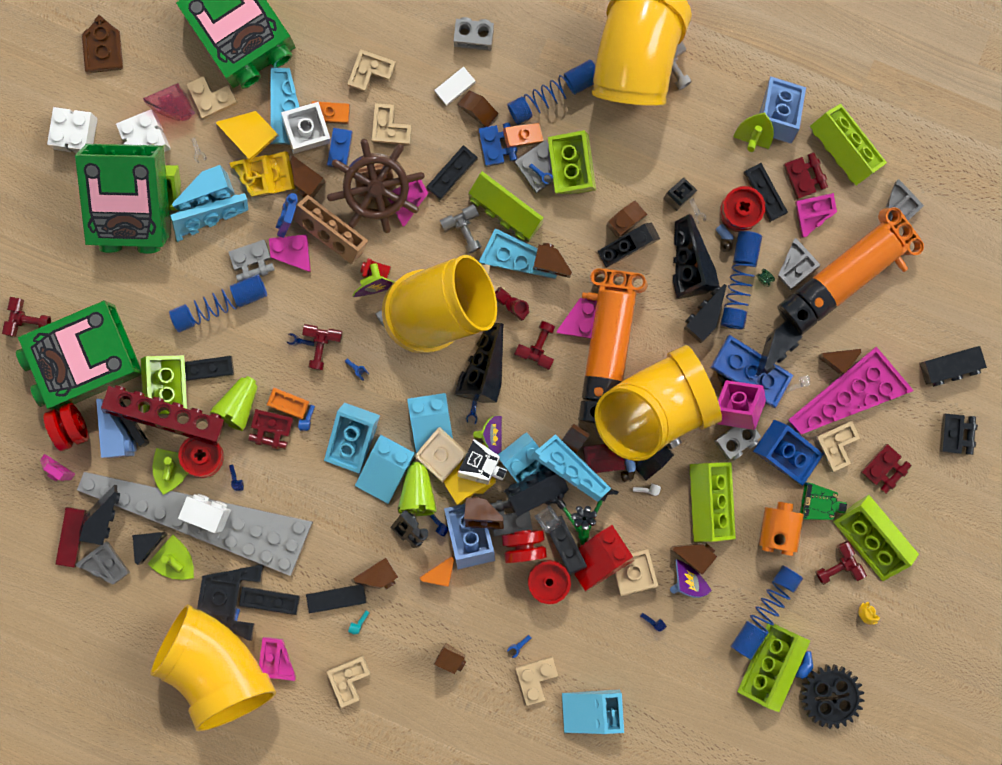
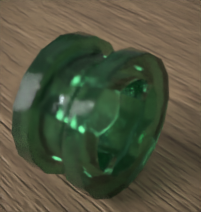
M763 268L761 270L762 273H758L756 277L762 284L769 287L770 282H774L775 278L768 270Z

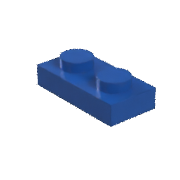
M333 128L327 162L328 166L333 167L332 161L335 159L345 165L348 164L353 134L351 130Z

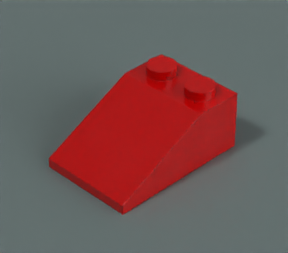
M613 525L599 532L578 548L587 568L575 573V576L586 592L634 561V557Z

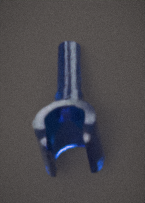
M293 333L288 334L295 338L294 342H287L292 346L298 344L314 346L315 342L301 339Z
M473 400L471 411L466 417L467 423L469 416H474L476 418L475 424L477 423V401Z
M229 465L232 476L231 487L235 491L244 490L243 480H237L234 465Z
M434 514L429 515L435 524L438 525L435 531L441 536H445L448 532V527L438 520Z
M643 612L640 615L659 632L667 627L661 619L655 622Z

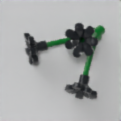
M610 489L598 501L592 512L590 506H585L584 510L581 506H577V513H572L571 515L563 501L565 493L545 502L547 506L552 503L557 504L564 511L576 532H578L580 544L583 545L588 541L591 526L596 524L595 518L602 502H605L608 495H618L619 491Z

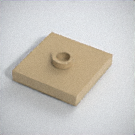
M439 427L414 457L443 482L463 460L467 451Z
M648 549L631 553L634 561L615 573L621 597L659 587Z

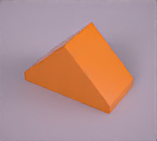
M453 555L422 575L420 580L449 587L455 559Z

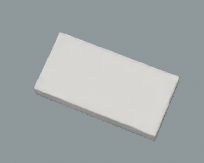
M462 67L434 91L447 106L474 85L476 81Z

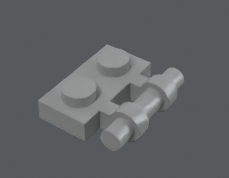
M265 240L228 252L234 270H243V273L236 275L238 282L257 274L265 276L268 275V272L275 270L273 263L265 264L266 260L272 259ZM259 264V268L249 270L248 266Z

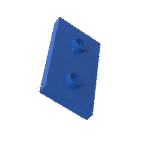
M728 335L710 369L729 381L762 385L765 392V403L772 408H776L794 375L774 363L775 368L767 375L764 372L757 376L756 373L761 354L733 336Z

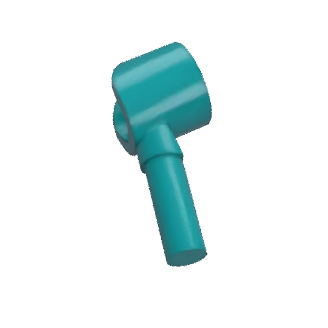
M366 610L359 619L358 624L351 622L348 632L355 635L358 634L370 612Z

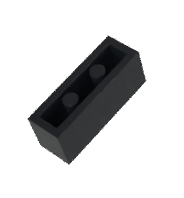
M980 346L919 363L926 385L933 384V387L945 384L944 380L951 378V381L963 379V374L969 373L970 376L980 374L981 369L987 368Z
M545 467L537 474L529 475L525 480L514 483L503 491L512 510L518 517L569 491V488L564 478L548 467Z

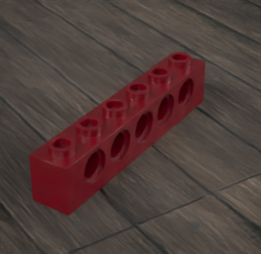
M118 385L114 387L108 386L101 406L103 413L218 445L224 427V420L221 419L220 415L213 413L206 415L197 408L189 410L176 402L169 404L159 397H153V399L145 397V394L139 391L131 393L126 391V388ZM125 399L131 401L130 405L127 407H122L120 405L121 402ZM143 405L150 406L148 412L143 413L139 411ZM166 410L169 412V416L160 418L159 413ZM181 416L189 418L185 424L179 423L178 419ZM204 421L208 426L205 429H199L197 424Z

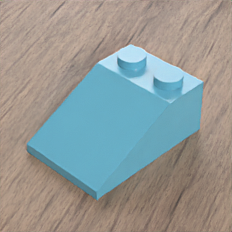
M446 393L407 399L416 453L439 427L453 439Z
M344 402L337 411L324 461L360 474L376 432L380 415Z
M380 435L355 486L389 504L416 453Z

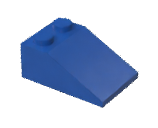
M773 420L753 450L766 462L802 486L824 455L791 427L777 420Z

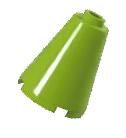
M249 376L241 377L211 408L210 413L220 415L221 419L229 424V427L242 432L246 427L258 388L255 384L256 381Z
M413 462L407 468L398 505V513L401 514L406 510L408 513L415 514V516L433 515L434 512L436 513L437 508L428 469L421 462Z

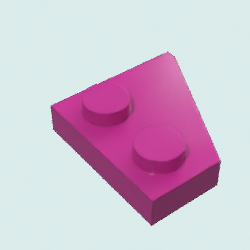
M422 180L409 183V192L406 199L418 207L428 194ZM400 187L392 190V192L399 195ZM404 207L396 212L403 227L414 214Z
M834 193L795 201L801 237H807L810 232L822 225L825 220L837 212Z
M307 234L284 238H269L270 257L272 259L311 272Z
M580 298L558 328L557 334L591 339L597 301Z
M46 454L40 459L43 470L54 481L72 480L75 475L74 472Z
M263 637L259 660L262 672L267 673L270 678L295 681L296 675L283 639Z

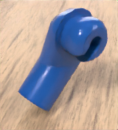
M806 651L803 657V664L795 675L796 678L804 679L813 670L811 651Z

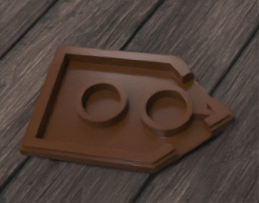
M98 15L89 29H86L82 34L85 72L95 73L123 69L120 31Z

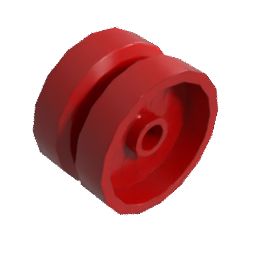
M740 186L733 189L726 195L720 205L722 223L728 229L735 232L751 230L763 218L765 213L763 196L756 189L749 186Z
M72 402L62 405L59 411L52 409L44 413L45 428L52 443L59 451L72 448L73 442L79 445L88 441L89 433L85 421L78 408Z
M187 438L179 449L180 465L194 477H212L219 472L223 465L224 453L219 443L216 446ZM204 453L206 456L200 460L199 455Z
M523 530L502 535L503 546L515 547V549L507 550L504 553L505 563L547 558L546 547L533 545L545 540L544 530Z
M542 560L530 570L528 586L536 600L545 604H555L567 596L571 587V580L566 568L558 561ZM547 579L553 580L551 586H548V584H546Z

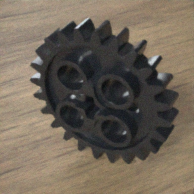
M825 664V670L818 666V673L811 671L813 677H806L809 681L808 684L802 683L806 690L800 691L802 695H805L800 701L806 703L802 708L803 710H809L806 715L808 717L813 716L812 721L814 723L819 721L821 727L825 723L829 729H831L832 724H834L835 728L839 729L840 723L846 727V720L853 723L852 716L859 717L856 710H863L859 703L865 702L864 699L860 698L864 691L858 690L862 684L855 683L858 677H851L852 671L848 670L845 672V667L843 666L839 670L835 664H833L832 669L829 665ZM839 681L844 682V687L841 690L836 688ZM821 683H824V685H825L824 691L821 692V693H818V692H817V687H818V685L821 684ZM832 693H834L835 695L849 693L848 696H834L833 700L827 698L832 696ZM816 697H826L819 700H815ZM846 700V708L840 709V702ZM823 703L828 704V709L825 712L820 711V706Z

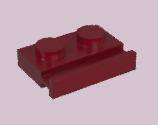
M606 444L583 447L585 463L595 473L625 470L624 458L614 453Z

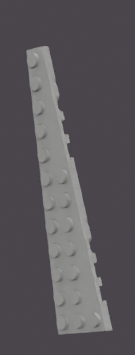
M88 472L83 473L77 488L80 492L101 499L113 485H117L120 499L118 504H114L115 506L289 576L293 573L313 523L308 520L222 502L227 504L226 508L230 509L231 512L223 531L213 533L178 519L186 497L193 495L174 491L163 495L160 489Z

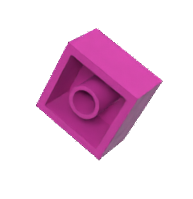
M726 380L718 399L722 421L717 424L755 430L766 402L764 387L762 385Z

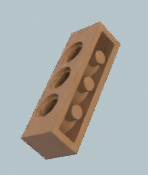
M307 195L296 205L292 220L350 264H353L363 253L368 240L312 197Z

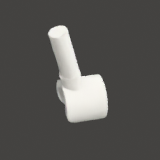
M652 483L650 489L633 487V492H643L653 496H657L661 490L660 486Z

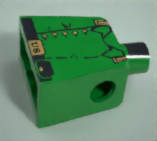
M805 482L799 513L804 514L803 519L834 520L835 512L846 513L847 503L837 501V492Z

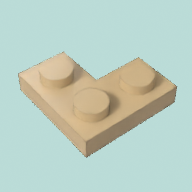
M360 49L347 85L366 92L372 75L390 81L396 61Z
M204 76L187 84L203 120L238 104L229 85L211 92Z
M375 103L372 142L410 145L412 126L393 123L394 105Z
M852 421L816 436L832 472L851 464L843 446L860 439Z
M364 656L326 671L341 708L360 700L353 681L370 675Z
M553 656L516 667L526 705L529 706L545 701L540 681L558 676Z

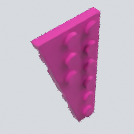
M874 347L850 367L845 374L839 376L791 416L788 421L801 435L914 390L877 347Z

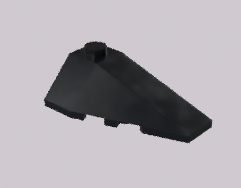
M688 214L675 221L674 245H676V257H673V263L676 264L675 274H673V285L676 298L681 299L703 295L719 288L720 285L715 266L692 214Z
M494 323L492 328L483 331L477 342L478 349L474 356H470L468 359L470 362L465 372L462 371L459 376L454 395L482 403H497L502 385L504 324Z

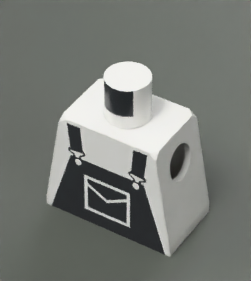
M473 440L458 471V477L489 484L492 476L502 481L507 470L497 466L500 459L499 455L478 441Z

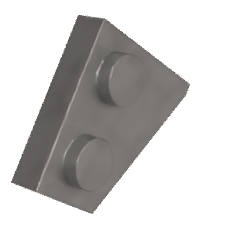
M898 179L894 183L886 208L896 207L900 209L906 219L909 220L924 205ZM889 212L888 219L891 221L893 215L891 212Z
M795 238L778 277L791 291L817 270L820 264Z
M108 541L75 564L77 567L103 578L104 581L112 585L130 573Z

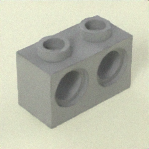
M467 17L456 19L454 47L491 51L494 23L486 19L472 21V19ZM467 29L470 32L467 35H461L460 31ZM481 31L488 33L486 37H480L478 34Z
M732 427L715 439L714 442L726 459L733 458L735 460L743 455L742 450L746 447L751 449L759 443L757 439L761 436L756 429H747L751 436L748 440H745L742 437V431L745 428ZM729 440L733 441L735 444V449L733 451H729L726 448V444Z

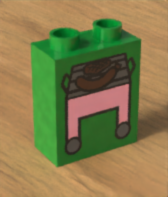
M179 0L176 2L232 88L240 85L241 88L245 89L254 85L261 78L259 73L270 64L274 68L281 67L293 57L291 51L296 48L295 44L267 0Z
M85 144L75 155L85 245H99V251L105 253L118 252L122 250V246H137V251L143 254L160 251L171 235L164 145Z
M105 300L18 337L22 348L16 350V357L24 371L31 370L37 384L32 385L30 389L35 402L40 407L46 405L47 409L59 411L60 407L69 402L76 404L106 391L108 386L114 387L141 376V366L114 304Z

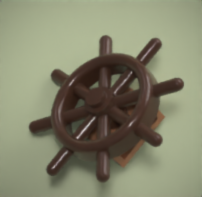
M362 139L360 143L363 156L354 160L349 166L336 159L332 161L333 167L345 173L343 191L328 194L327 200L335 201L345 198L349 207L355 212L348 224L351 228H355L361 217H365L368 219H380L383 231L389 233L391 228L388 217L398 212L402 207L413 213L419 212L418 206L406 199L409 192V183L422 180L425 175L423 172L406 175L404 168L397 161L404 150L402 144H398L391 156L381 153H371L368 140ZM392 169H393V170L396 172V174L398 175L397 178H394ZM354 178V179H355V183H356V188H352V189H351V182H352V179ZM397 185H401L399 195L392 192ZM359 195V197L364 196L365 198L360 204L354 196ZM382 195L394 202L385 207ZM375 197L378 209L367 208Z

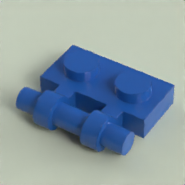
M504 123L503 129L511 127L510 123ZM497 125L479 128L486 167L504 164L503 156L509 155L510 161L517 160V146L502 149L500 139H505L503 132H498Z
M291 193L286 197L281 215L275 227L278 228L277 236L282 238L285 237L294 216L298 200L295 193Z

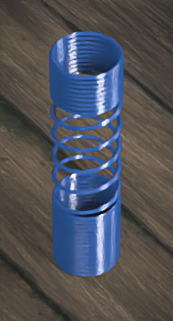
M589 59L564 73V77L559 75V85L554 80H550V89L542 85V95L536 89H533V99L528 94H524V97L521 96L507 103L509 112L516 124L519 125L533 118L525 96L533 102L541 114L534 91L539 94L549 109L543 93V86L552 95L556 104H558L551 82L555 83L564 98L567 99L560 83V77L566 81L574 95L594 85V62Z
M740 231L737 236L733 262L736 264L731 268L740 274L730 275V279L737 283L728 285V288L736 293L726 295L728 300L735 303L724 305L725 308L722 312L723 316L720 323L728 328L744 329L747 319L746 311L729 308L726 305L749 306V304L732 300L727 296H751L750 294L738 292L730 288L732 285L753 286L731 278L737 275L755 277V275L746 274L733 268L734 266L757 267L763 236L750 231Z
M258 274L253 275V277L230 285L236 308L231 304L223 289L221 291L227 311L221 307L212 292L217 315L212 311L203 296L208 319L202 314L194 300L199 323L195 321L186 304L175 309L173 308V310L169 311V315L175 329L180 333L191 327L193 328L195 323L200 325V314L206 321H209V310L215 317H218V306L224 313H228V303L233 309H237V307L241 308L251 302L253 303L267 297V291Z
M784 565L778 570L779 572H777L776 577L773 578L774 581H772V584L784 595L770 589L766 590L779 604L766 598H761V601L774 613L756 606V610L768 621L755 615H750V618L765 631L746 621L736 639L733 640V644L730 645L750 660H752L763 640L767 637L766 635L769 634L753 617L770 625H774V623L759 609L780 617L764 600L781 608H785V606L770 592L791 600L774 583L795 593L803 580L800 575Z

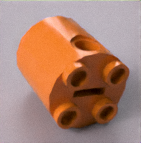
M778 502L777 509L765 507L759 539V546H762V550L774 552V549L782 550L781 554L793 556L794 552L798 553L804 514L792 512L794 504ZM776 534H783L785 536V542L782 545L774 542Z

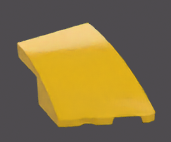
M256 111L216 122L250 161L279 136Z
M286 151L255 157L251 161L249 159H242L229 163L231 168L235 169L240 177V181L245 184L247 191L252 197L295 189L289 153Z
M462 460L443 483L456 504L462 505L466 498H470L473 494L485 493L496 483V478L492 476L489 484H483L458 477V471L463 463Z

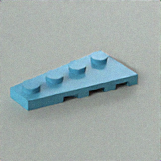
M271 68V127L279 136L270 144L290 145L281 119V112L298 108L299 103L290 68Z
M245 193L233 195L223 200H216L203 206H196L189 210L178 211L170 215L177 242L183 240L182 236L191 233V235L199 233L198 229L206 225L212 227L222 218L227 220L247 211L248 202Z
M496 228L479 260V263L553 279L557 277L554 274L533 270L538 248Z
M556 434L532 454L534 459L597 502L611 489Z

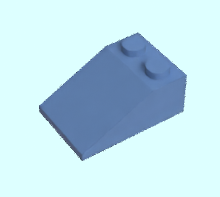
M770 76L760 113L765 112L771 120L774 128V139L792 143L800 128L806 87Z
M96 399L101 458L135 456L134 452L137 450L136 441L133 440V436L121 418L103 413L101 406L104 399Z
M465 504L444 508L457 569L495 561L489 529L465 527Z

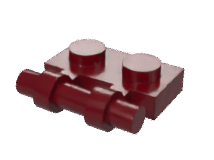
M814 152L807 155L810 161L808 163H805L803 157H800L783 165L797 200L817 192L814 187L816 184H819L821 190L828 188L826 174H823L820 167L821 162L819 158L817 159ZM813 168L816 178L811 179L808 169Z
M255 409L251 428L258 429L257 435L250 433L248 441L255 442L256 445L260 446L262 444L272 446V449L276 450L279 448L286 450L288 442L281 441V436H290L294 418ZM265 431L275 433L274 439L264 437Z
M885 444L863 468L861 473L874 485L882 481L884 485L880 490L887 494L890 489L893 490L897 486L896 483L902 476L905 477L907 475L908 469L912 465L905 461L900 466L897 462L902 456L889 444ZM893 468L896 472L889 479L886 474Z

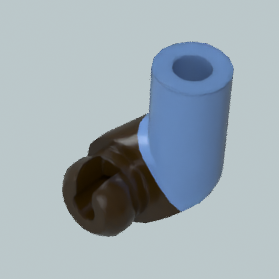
M721 224L715 230L721 236L720 249L723 252H728L733 247L734 237Z
M624 458L626 471L621 472V479L623 482H630L634 479L636 465L635 461Z

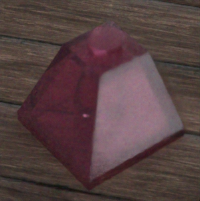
M179 83L143 98L144 102L155 113L177 121H186L192 117L191 115L196 114L187 93Z

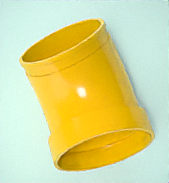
M610 0L606 11L607 20L597 54L592 95L600 99L626 104H666V94L668 92L677 46L684 39L692 17L691 8L687 0Z
M462 255L427 269L415 270L403 275L390 286L382 303V320L391 339L405 350L422 354L441 350L455 340L489 330L494 325L497 316V300L490 277L484 267L469 255Z
M688 345L667 353V358L637 372L614 386L601 396L595 408V424L603 442L620 457L632 461L646 460L682 435L698 427L703 430L722 421L721 409L712 384L698 357Z
M189 604L180 611L158 650L150 672L151 676L160 678L184 696L190 705L188 712L196 731L213 729L234 721L261 707L276 695L269 675L262 672L258 662L240 638L217 619L199 609L193 608Z

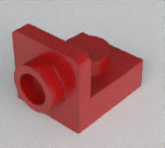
M370 258L367 259V262H363L360 273H363V278L372 275L370 265L376 263L380 276L388 279L391 266L375 262Z

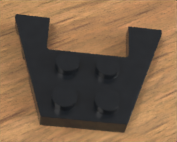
M255 565L202 576L197 610L199 609L214 617L233 633L248 641H252L255 623L235 620L241 581L261 582L264 565Z

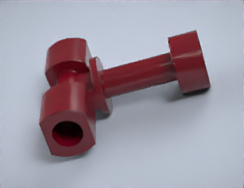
M502 287L497 288L495 291L497 302L502 306L506 305V309L520 321L524 320L529 314L528 303L516 297H511Z
M10 297L7 308L10 311L9 319L4 321L2 334L16 337L18 326H22L24 323L38 325V328H41L51 323V316L41 315L40 318L26 316L25 312L22 311L24 300Z
M541 321L539 325L541 332L535 346L531 345L528 348L518 344L514 355L525 360L527 358L537 362L538 366L550 370L554 359L544 355L545 351L542 350L548 333L553 334L555 326Z
M304 324L302 335L314 338L313 342H317L314 360H309L308 368L324 369L325 363L321 362L324 344H328L329 341L341 343L343 331L335 329L322 330L318 329V326Z
M849 541L837 545L842 556L839 559V564L826 571L824 568L815 571L822 585L830 582L829 577L842 570L850 571L855 581H859L867 576L862 565L856 562L853 556L855 552Z

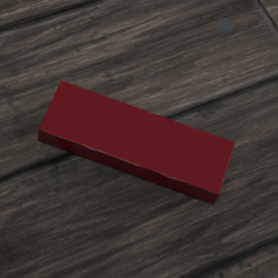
M71 507L65 508L55 565L76 567L75 564H77L81 541H79V531L86 510Z

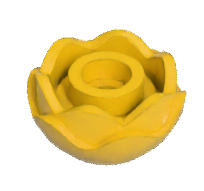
M863 602L860 605L858 614L862 621L868 625L877 624L880 617L876 615V609L870 606L869 602Z

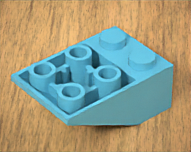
M221 165L202 171L172 203L173 207L178 211H185L216 200L230 198L235 192L228 173Z
M527 432L498 454L500 456L499 460L517 483L525 480L529 475L537 474L546 467L532 457V454L539 446Z
M620 689L562 693L564 733H624L622 693Z

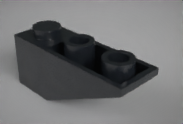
M652 222L645 223L598 250V253L607 268L660 240V237Z
M726 284L714 289L710 293L712 295L710 300L707 301L705 299L697 307L700 311L696 315L692 313L685 321L687 325L684 329L700 343L717 326L727 287Z
M788 320L767 336L757 369V376L764 372L767 375L775 368L773 364L776 361L780 363L787 357L786 352L788 350L792 352L799 346L798 341L803 336Z
M113 485L84 515L79 531V541L103 545L104 539H108L110 533L109 521L113 522L115 516L113 507L114 504H118L120 499L117 485Z

